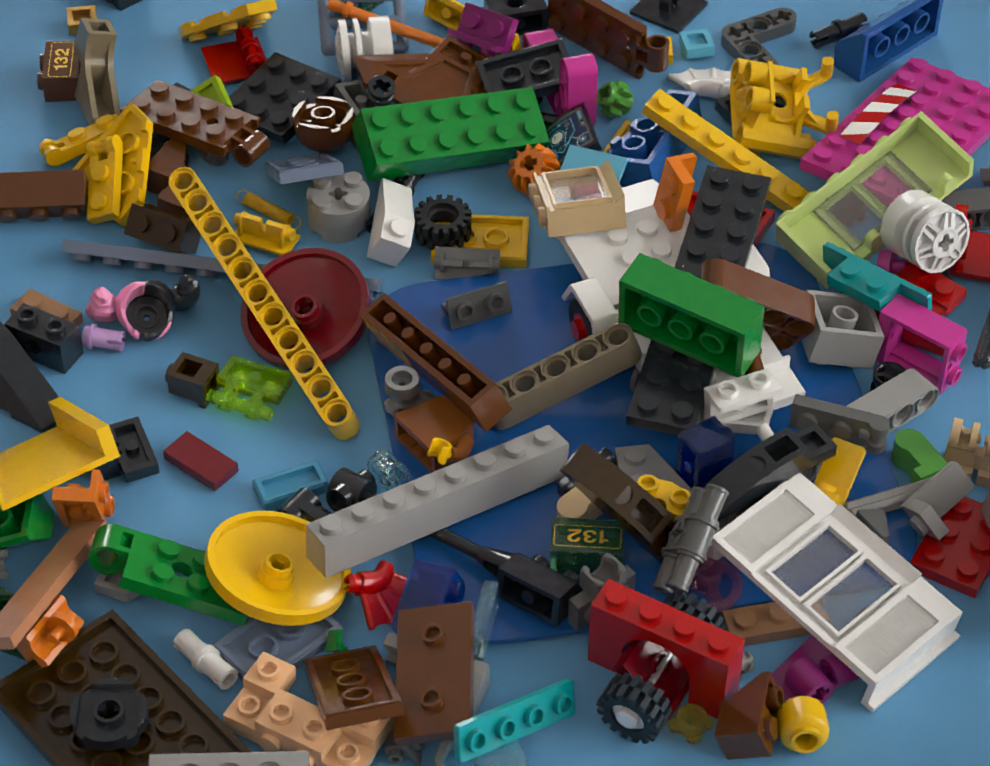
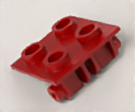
M245 25L239 26L235 33L236 41L201 47L211 77L213 75L220 77L223 84L248 79L267 60L258 37H253V31L250 27Z

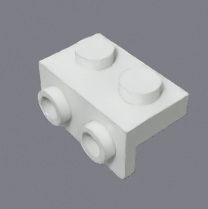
M768 368L705 387L704 421L710 428L772 409L774 397L782 394L783 387Z

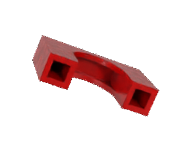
M607 580L590 606L588 660L617 673L614 666L631 641L645 640L658 644L674 654L682 662L689 674L690 686L687 706L718 719L720 706L738 692L745 639L615 581Z

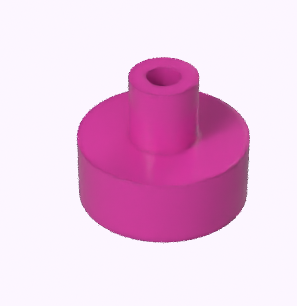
M885 249L880 250L877 259L878 267L895 275L908 264L907 260H898L897 254Z

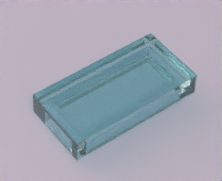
M486 580L483 583L474 616V659L484 662L498 608V582Z

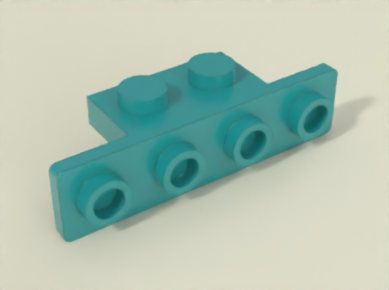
M826 242L822 246L823 262L832 269L827 274V285L879 312L898 293L932 311V295L925 289L830 242Z
M566 678L455 724V759L462 763L573 716L575 714L574 681Z

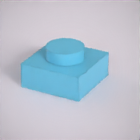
M707 28L679 32V44L686 59L715 55V44Z

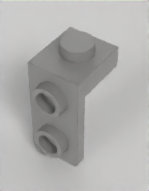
M950 461L907 499L901 507L910 517L909 523L919 535H929L940 540L949 532V529L940 518L974 488V484L958 462Z

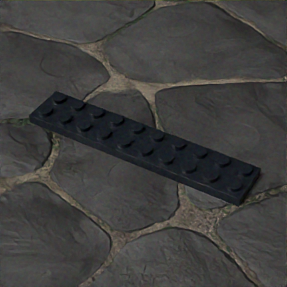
M707 165L674 268L689 272L700 279L701 265L709 259H724L746 268L770 190L771 177ZM651 340L626 415V424L695 439L704 410V388L711 386L716 368Z

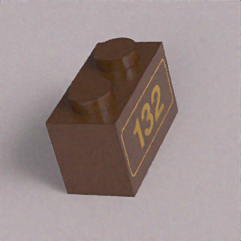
M75 40L46 41L45 53H40L39 62L42 72L37 73L38 90L44 91L45 102L77 101L74 94L80 73V61L73 49Z

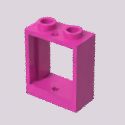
M898 293L880 311L879 323L885 338L876 361L879 363L886 361L895 362L904 367L905 370L914 368L940 390L939 395H941L949 385L954 386L962 375L963 370L960 368V363L968 348V345L965 344L968 329ZM905 328L945 349L942 362L902 341L903 329Z

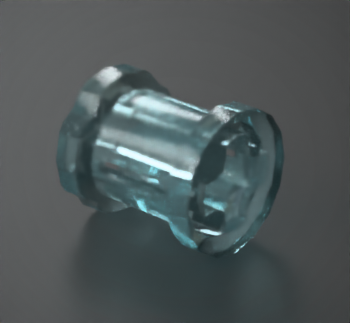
M378 450L368 459L367 470L373 474L376 480H379L381 486L387 491L408 483L410 475L407 466L397 461L389 450Z

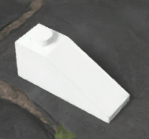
M384 178L381 179L367 252L368 258L397 267L411 248L415 224L411 188Z

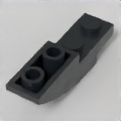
M816 423L796 433L788 427L760 442L726 466L707 483L721 486L729 491L717 521L757 503L777 488L778 483L835 456L837 445Z

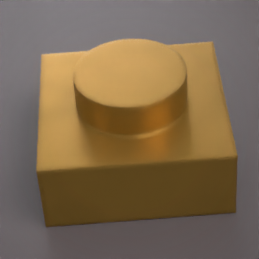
M95 5L66 8L69 35L77 34L80 18L97 19Z

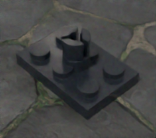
M562 38L479 60L476 61V66L485 93L533 87L538 105H540L543 101V96L559 92L561 58L569 57Z

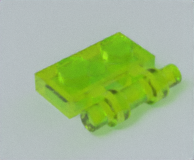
M232 355L217 376V386L223 388V390L219 392L210 389L206 401L217 405L218 409L226 412L234 410L243 413L245 418L254 421L258 418L270 421L273 416V409L264 406V404L268 402L278 406L293 384V377L291 373ZM240 393L251 398L247 401L236 396Z

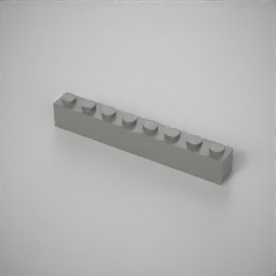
M546 425L306 524L307 558L325 578H328L559 480L565 476L560 469L568 461L569 443L550 425Z

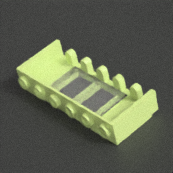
M920 111L913 118L908 117L903 120L898 129L892 134L881 137L866 154L856 156L850 163V166L844 171L833 174L818 191L808 193L801 201V204L793 210L783 212L775 223L776 240L818 282H821L828 289L831 286L827 285V274L832 269L823 262L822 246L826 242L843 248L867 261L885 246L880 231L882 219L889 205L899 195L909 190L920 189L942 200L973 176L974 159Z

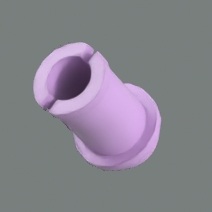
M94 323L91 326L85 325L82 333V345H86L90 350L98 347L122 352L125 341H122V339L126 338V332L98 328L97 324Z

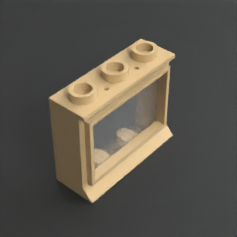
M608 159L600 168L598 166L543 172L540 176L533 172V183L528 184L530 202L533 203L535 215H538L539 226H545L549 238L627 228L625 194Z

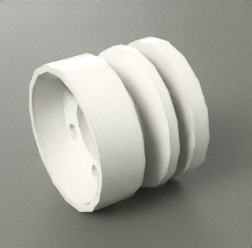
M388 15L369 17L367 31H361L357 18L352 19V32L347 31L345 19L337 20L335 52L337 66L342 74L343 82L351 81V68H356L353 55L394 54ZM356 68L357 79L359 80L361 78Z
M920 189L909 190L899 195L886 210L880 229L882 241L887 249L929 273L942 272L952 267L962 256L970 235L969 221L964 213Z

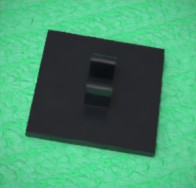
M640 0L630 10V15L679 34L708 5V1Z

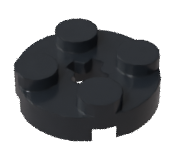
M119 678L101 679L91 683V689L85 691L82 695L79 692L74 697L70 705L69 715L72 730L82 747L107 751L120 748L128 749L137 745L140 735L147 727L149 711L146 697L134 688V684ZM108 709H114L117 715L111 719L100 717V715H106Z

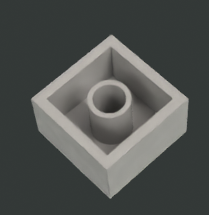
M806 290L815 298V330L802 339L808 361L819 365L830 364L850 368L873 369L885 338L875 310L843 293Z

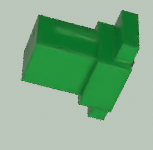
M342 630L328 631V643L326 648H324V652L336 653L348 650V647H344L342 643Z

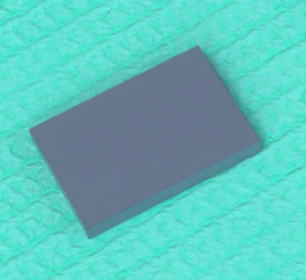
M331 615L315 623L297 626L271 624L250 617L245 620L244 625H238L211 645L219 650L220 656L224 661L238 671V678L243 682V677L263 651L294 665L297 670L304 665L303 660L315 657L326 648L329 630H342L344 636V627Z

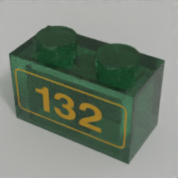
M552 517L551 569L562 573L564 570H572L580 576L581 568L587 566L591 573L600 566L601 558L605 553L613 555L623 565L624 528L617 521Z

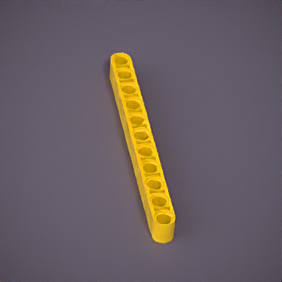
M189 167L176 169L171 173L168 181L171 190L318 414L337 439L348 440L353 438L360 429V420L196 173ZM313 367L311 371L304 373L307 369ZM329 391L326 396L320 398L323 393ZM346 416L342 421L336 423L340 417Z

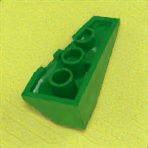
M42 493L4 511L0 509V549L21 547L51 538L55 512Z

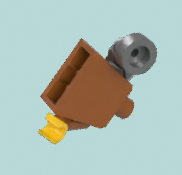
M408 366L393 367L385 375V390L391 398L395 399L400 408L405 409L394 415L395 439L431 473L468 458L474 446L473 423L475 422L457 408L446 396H437L426 389L419 391V375L416 370Z

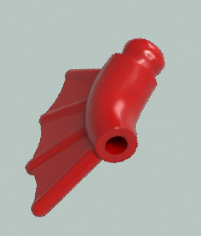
M385 560L379 561L373 571L348 574L343 582L344 584H349L348 587L344 588L347 593H354L356 596H360L367 626L371 631L383 624L396 626L398 624V610L415 608V595L421 589L420 582L395 572L394 566Z

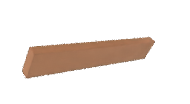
M105 520L73 523L0 611V650L16 648L88 558L95 533L100 526L106 524Z

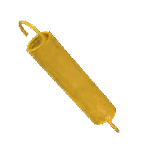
M240 190L236 195V199L239 202L281 224L291 225L294 221V214L247 190ZM241 191L247 192L243 200L244 202L240 201L237 197ZM295 216V217L299 219L300 224H299V226H298L297 228H292V229H295V230H296V229H298V228L300 227V225H301V219H300L298 216Z

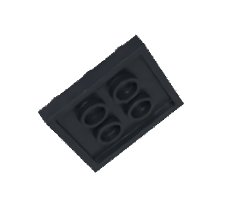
M275 52L229 98L234 108L260 117V124L256 130L263 132L268 138L286 144L295 135L292 120L294 108L305 100L306 105L315 103V97H334L335 84L342 82L336 76Z

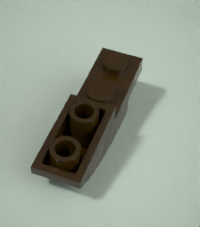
M585 443L581 444L560 471L609 519H615L662 564L664 558L661 556V549L666 547L669 533L675 525L672 521L674 516L616 465Z

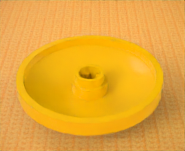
M276 511L245 512L225 520L212 533L204 557L205 572L208 580L223 600L236 610L254 619L286 626L311 624L332 615L342 605L347 592L344 588L348 587L349 584H344L343 582L344 578L351 573V568L325 578L307 558L306 524L310 522L291 514Z

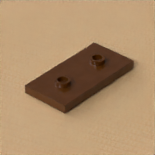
M472 601L398 610L395 687L403 702L404 715L394 717V741L397 746L454 739V725L473 717L475 608Z
M372 645L303 660L305 674L327 730L404 715L403 702L377 646Z

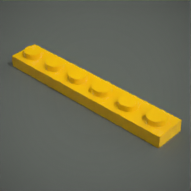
M660 88L644 105L641 111L643 115L720 168L771 177V186L767 200L782 211L793 210L810 193Z

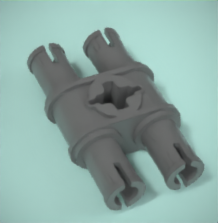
M711 483L706 485V489L696 486L692 487V492L682 515L674 518L673 522L675 525L669 533L667 545L661 549V556L664 559L654 583L651 585L653 589L666 595H670L675 591H685L688 594L698 565H703L707 561L706 553L712 546L714 534L719 532L720 529L717 520L729 495V491L723 487Z

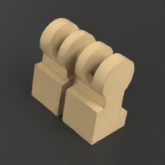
M954 417L944 459L947 463L950 461L958 462L970 480L973 469L978 470L975 485L990 488V435L985 436L984 448L979 447L982 434L979 433L981 423L974 422L971 429H966L963 426L964 419Z

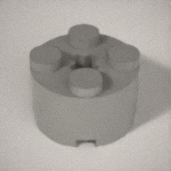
M351 171L340 175L312 179V183L306 192L308 225L311 232L314 234L315 232L322 235L323 240L332 243H345L357 239L358 233L365 229V222L371 217L370 191L368 185L363 180V176L356 171Z

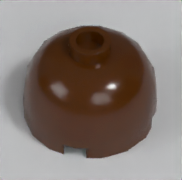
M315 97V103L306 105V100L300 102L292 113L293 127L297 139L306 148L326 154L343 147L352 136L353 108L349 110L347 108L348 102L336 97Z

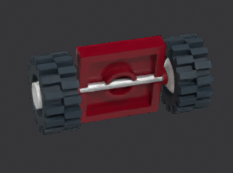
M679 591L678 594L673 592L663 602L725 630V624H722V616L715 615L717 609L714 606L710 608L706 606L708 601L704 598L701 601L696 600V594L690 593L687 597L685 591ZM633 640L614 666L618 674L612 678L599 697L596 704L599 706L597 712L603 715L601 719L605 724H611L609 729L614 733L617 730L621 732L620 737L627 739L630 736L634 743H638L641 740L643 744H648L649 741L653 742L657 738L666 722L670 720L689 690L690 678L685 666L670 651L653 642Z

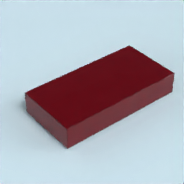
M188 431L163 451L165 460L213 491L219 489L239 471L237 462Z

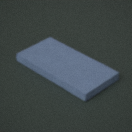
M324 152L265 161L266 163H264L266 174L281 185L344 174L343 163Z

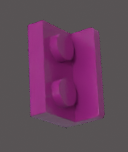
M466 2L458 29H449L447 34L456 37L457 41L471 48L473 44L480 46L479 52L494 57L497 52L509 53L519 20Z

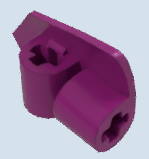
M813 635L771 674L777 686L783 689L785 701L796 696H810L816 698L822 704L830 698L834 689L860 678Z

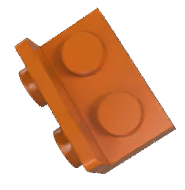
M92 469L89 488L74 483L66 484L65 487L53 486L51 500L64 527H71L73 523L100 520H105L107 524L108 517H113L115 497L110 495L109 483L104 481L100 470Z

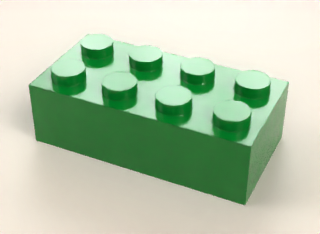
M641 253L638 254L619 280L618 323L628 324L633 332L737 378L744 376L760 352L765 306L758 304L754 300L744 298L726 290L722 286L709 283L689 272L681 271L663 263L659 259L651 258Z

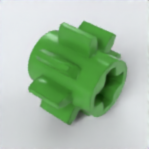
M610 80L609 83L603 84L597 92V105L602 107L600 113L610 118L614 115L620 118L621 115L627 114L631 110L634 101L633 93L628 91L629 85L620 80L616 83Z

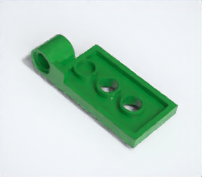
M105 524L97 529L88 556L89 565L93 570L103 575H114L124 568L119 588L240 625H244L247 615L236 610L223 600L212 585H210L204 566L206 551L117 524ZM174 572L181 573L186 577H180L176 575Z

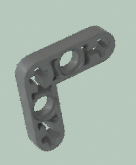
M776 8L729 24L722 29L721 46L734 60L741 58L763 63L773 61L774 65H779L777 60L761 44L794 32L797 15L792 9ZM754 28H761V29H764V31H756V30H753V29H754ZM747 52H748V53H754V54H756V55L750 56V55H745V54H743V53H747Z

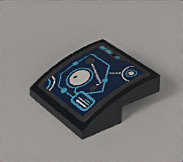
M584 103L563 113L546 127L550 141L546 149L549 148L555 153L560 167L570 145L596 151L602 150Z

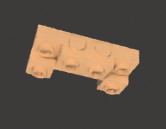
M263 651L243 677V689L224 712V724L232 732L259 744L266 752L309 751L310 766H370L383 742L394 728V717L327 730L318 706L288 692L296 681V667Z

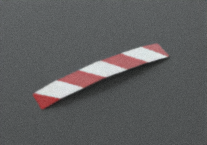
M899 83L893 85L872 101L847 126L840 137L860 145L891 111L917 91Z

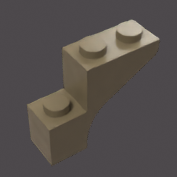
M80 18L73 49L81 63V69L74 96L88 124L91 125L101 116L108 114L120 115L114 76V50L117 33L110 20Z

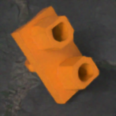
M63 595L56 596L16 648L27 661L35 659L41 668L49 666L66 644L75 639L79 629L85 622L69 608L67 600Z

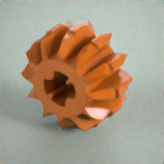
M540 143L534 148L527 144L525 151L516 150L517 158L509 160L511 168L507 173L512 186L529 197L528 184L533 183V172L540 176L543 172L559 171L561 167L552 150L546 149Z

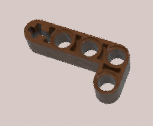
M714 258L702 263V280L722 286L730 292L752 299L758 304L765 306L764 329L778 350L792 347L815 330V298L812 294L724 259Z

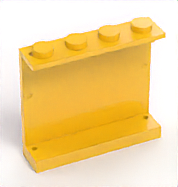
M62 397L49 401L48 403L57 427L0 452V509L2 511L53 488V486H58L120 457L109 424Z

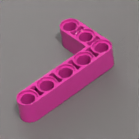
M552 28L523 33L522 45L523 48L556 40L558 37ZM592 53L561 58L559 92L547 95L546 98L554 114L559 116L573 107L584 103L592 124L595 126L598 68Z

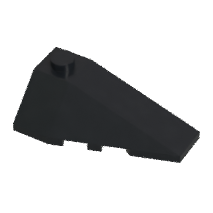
M0 322V408L9 412L11 418L40 433L51 430L57 425L48 402L59 396L13 334Z

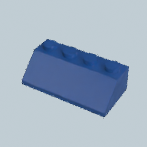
M907 0L887 13L880 15L867 25L860 27L847 37L840 39L834 49V67L860 83L936 36L943 0Z

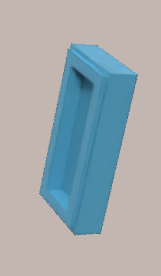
M318 459L252 480L253 490L264 511L279 508L302 487L311 490L316 496L327 493L330 483Z

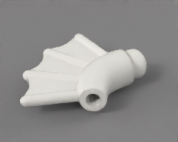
M715 67L704 70L688 68V70L682 73L668 74V78L683 86L685 91L698 92V97L720 99L730 94L731 71H723Z

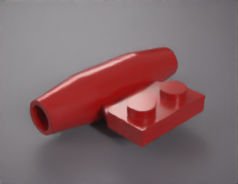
M910 262L896 274L898 277L930 292L932 295V311L941 316L949 315L966 298L967 289L939 272L929 273ZM875 310V313L879 321L880 312ZM905 328L903 329L902 340L943 357L945 349Z

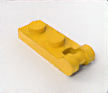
M108 114L101 116L94 124L85 128L78 127L68 132L67 136L56 141L44 139L39 144V151L51 166L61 165L87 153V143L98 140L118 115Z
M118 135L106 137L105 141L102 142L100 140L90 141L86 146L90 157L87 220L94 225L120 218L123 143Z

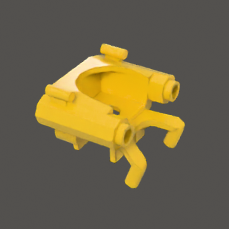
M831 56L823 57L821 70L811 75L807 74V68L805 67L796 69L774 65L773 61L763 63L741 58L735 59L730 75L733 139L758 157L760 153L801 159L817 144L816 139H812L811 134L801 133L803 125L826 135L830 131L835 132L837 130L838 112L828 111L826 118L813 114L810 110V99L807 95L810 89L830 80L833 74L834 59ZM775 97H782L785 100L786 106L783 108L774 106L776 102Z

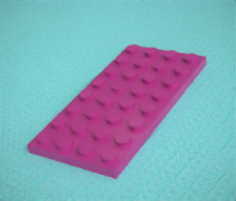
M911 57L842 120L835 132L830 131L801 158L799 169L827 181L833 174L841 173L849 167L856 156L864 155L870 151L881 137L889 136L896 131L903 120L908 117L913 118L920 111L971 156L990 137V88L981 85L978 81L968 80L955 75L951 70L941 69L928 64L923 59ZM899 83L917 91L891 111L860 145L840 137L847 126L872 101L893 85ZM886 166L861 184L886 207H889L899 195L910 190Z

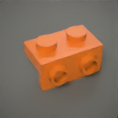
M694 153L668 157L664 163L653 206L659 219L663 220L670 232L681 230L695 185L692 175L697 157Z

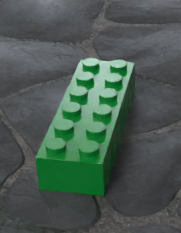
M533 87L360 109L351 125L367 182L381 180L382 178L391 179L505 163L511 159H516V150L525 151L527 144L534 148L540 143L546 148L550 142Z

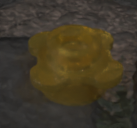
M686 704L680 707L676 718H671L668 723V728L671 732L681 734L690 744H698L704 732L714 727L713 718L708 716L706 711L696 704Z

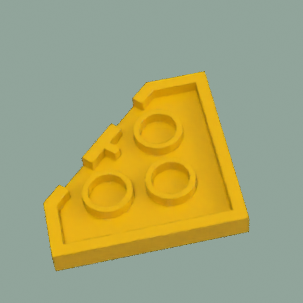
M262 0L247 3L232 9L229 14L226 11H221L206 16L204 19L199 20L198 24H195L194 21L183 23L178 28L180 38H189V42H197L207 39L206 34L217 32L218 37L235 33L234 30L239 29L238 27L242 25L250 27L252 30L262 28V25L266 24L267 20L271 19V16L278 10L276 1Z
M131 102L98 139L102 142L105 141L106 137L118 135L123 143L120 218L114 219L123 227L126 226L132 203L145 204L154 124ZM86 153L72 170L85 169L89 181L90 157Z

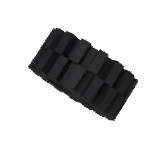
M442 194L436 195L437 199L435 200L430 196L426 198V203L421 201L419 207H416L414 210V233L416 240H420V245L424 247L428 244V249L433 251L435 247H455L457 245L461 248L464 246V241L468 242L470 240L472 232L471 209H469L467 203L462 204L461 198L458 197L454 201L453 195H447V199H442ZM437 222H450L449 224L443 225L436 224Z

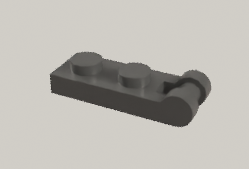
M795 394L791 408L790 428L802 430L816 423L830 438L837 437L850 443L864 446L871 454H881L885 451L886 435L889 433L890 421L886 417Z

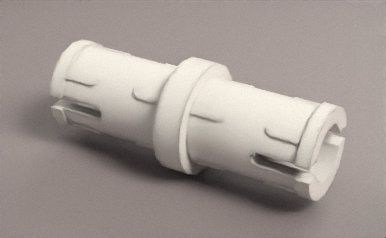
M184 629L176 635L173 647L192 662V667L198 673H204L209 676L222 690L229 689L238 679V671L221 658L219 650L213 645H207L201 641L190 629Z

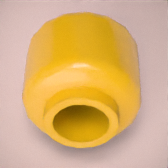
M796 696L782 704V709L778 710L777 717L779 736L784 746L798 753H811L826 743L830 729L826 710L820 701L810 696Z

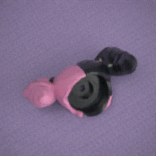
M185 274L178 280V283H176L172 290L166 284L156 280L133 282L121 289L117 297L106 288L98 287L92 292L85 311L86 315L94 321L111 322L118 319L134 339H141L146 342L159 340L169 331L173 322L174 312L188 310L198 302L200 285L194 276ZM148 317L150 320L145 321L144 318Z

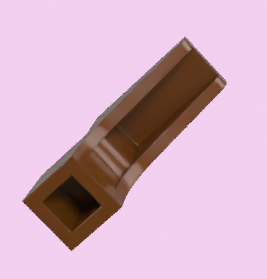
M170 139L163 144L162 148L149 161L146 191L158 195V207L189 217L168 183L173 171L180 167H189V154L186 153L187 144Z

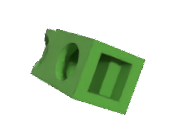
M903 429L895 435L891 459L897 467L905 470L911 478L910 483L933 477L948 464L919 431Z

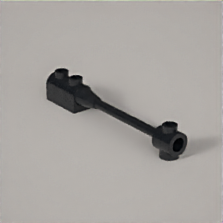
M346 467L340 468L333 475L328 486L326 501L329 507L334 512H337L376 496L377 484L375 477L370 471L365 469L356 473ZM445 528L427 535L477 560V563L497 578L496 597L556 627L568 617L569 599L583 591V588L579 585V576L574 571L564 570L562 573L551 569L547 559L541 555H534L532 558H529L521 553L514 554L486 546L482 547Z

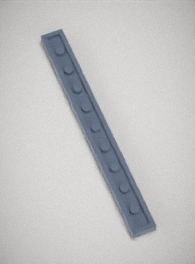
M63 239L62 252L72 253L71 259L91 262L92 255L103 257L102 263L122 266V259L134 261L133 267L153 270V263L165 265L164 271L184 274V267L195 268L196 275L215 277L216 271L225 272L217 258ZM256 263L260 270L266 266V264ZM364 277L368 284L371 298H373V291H383L384 279Z

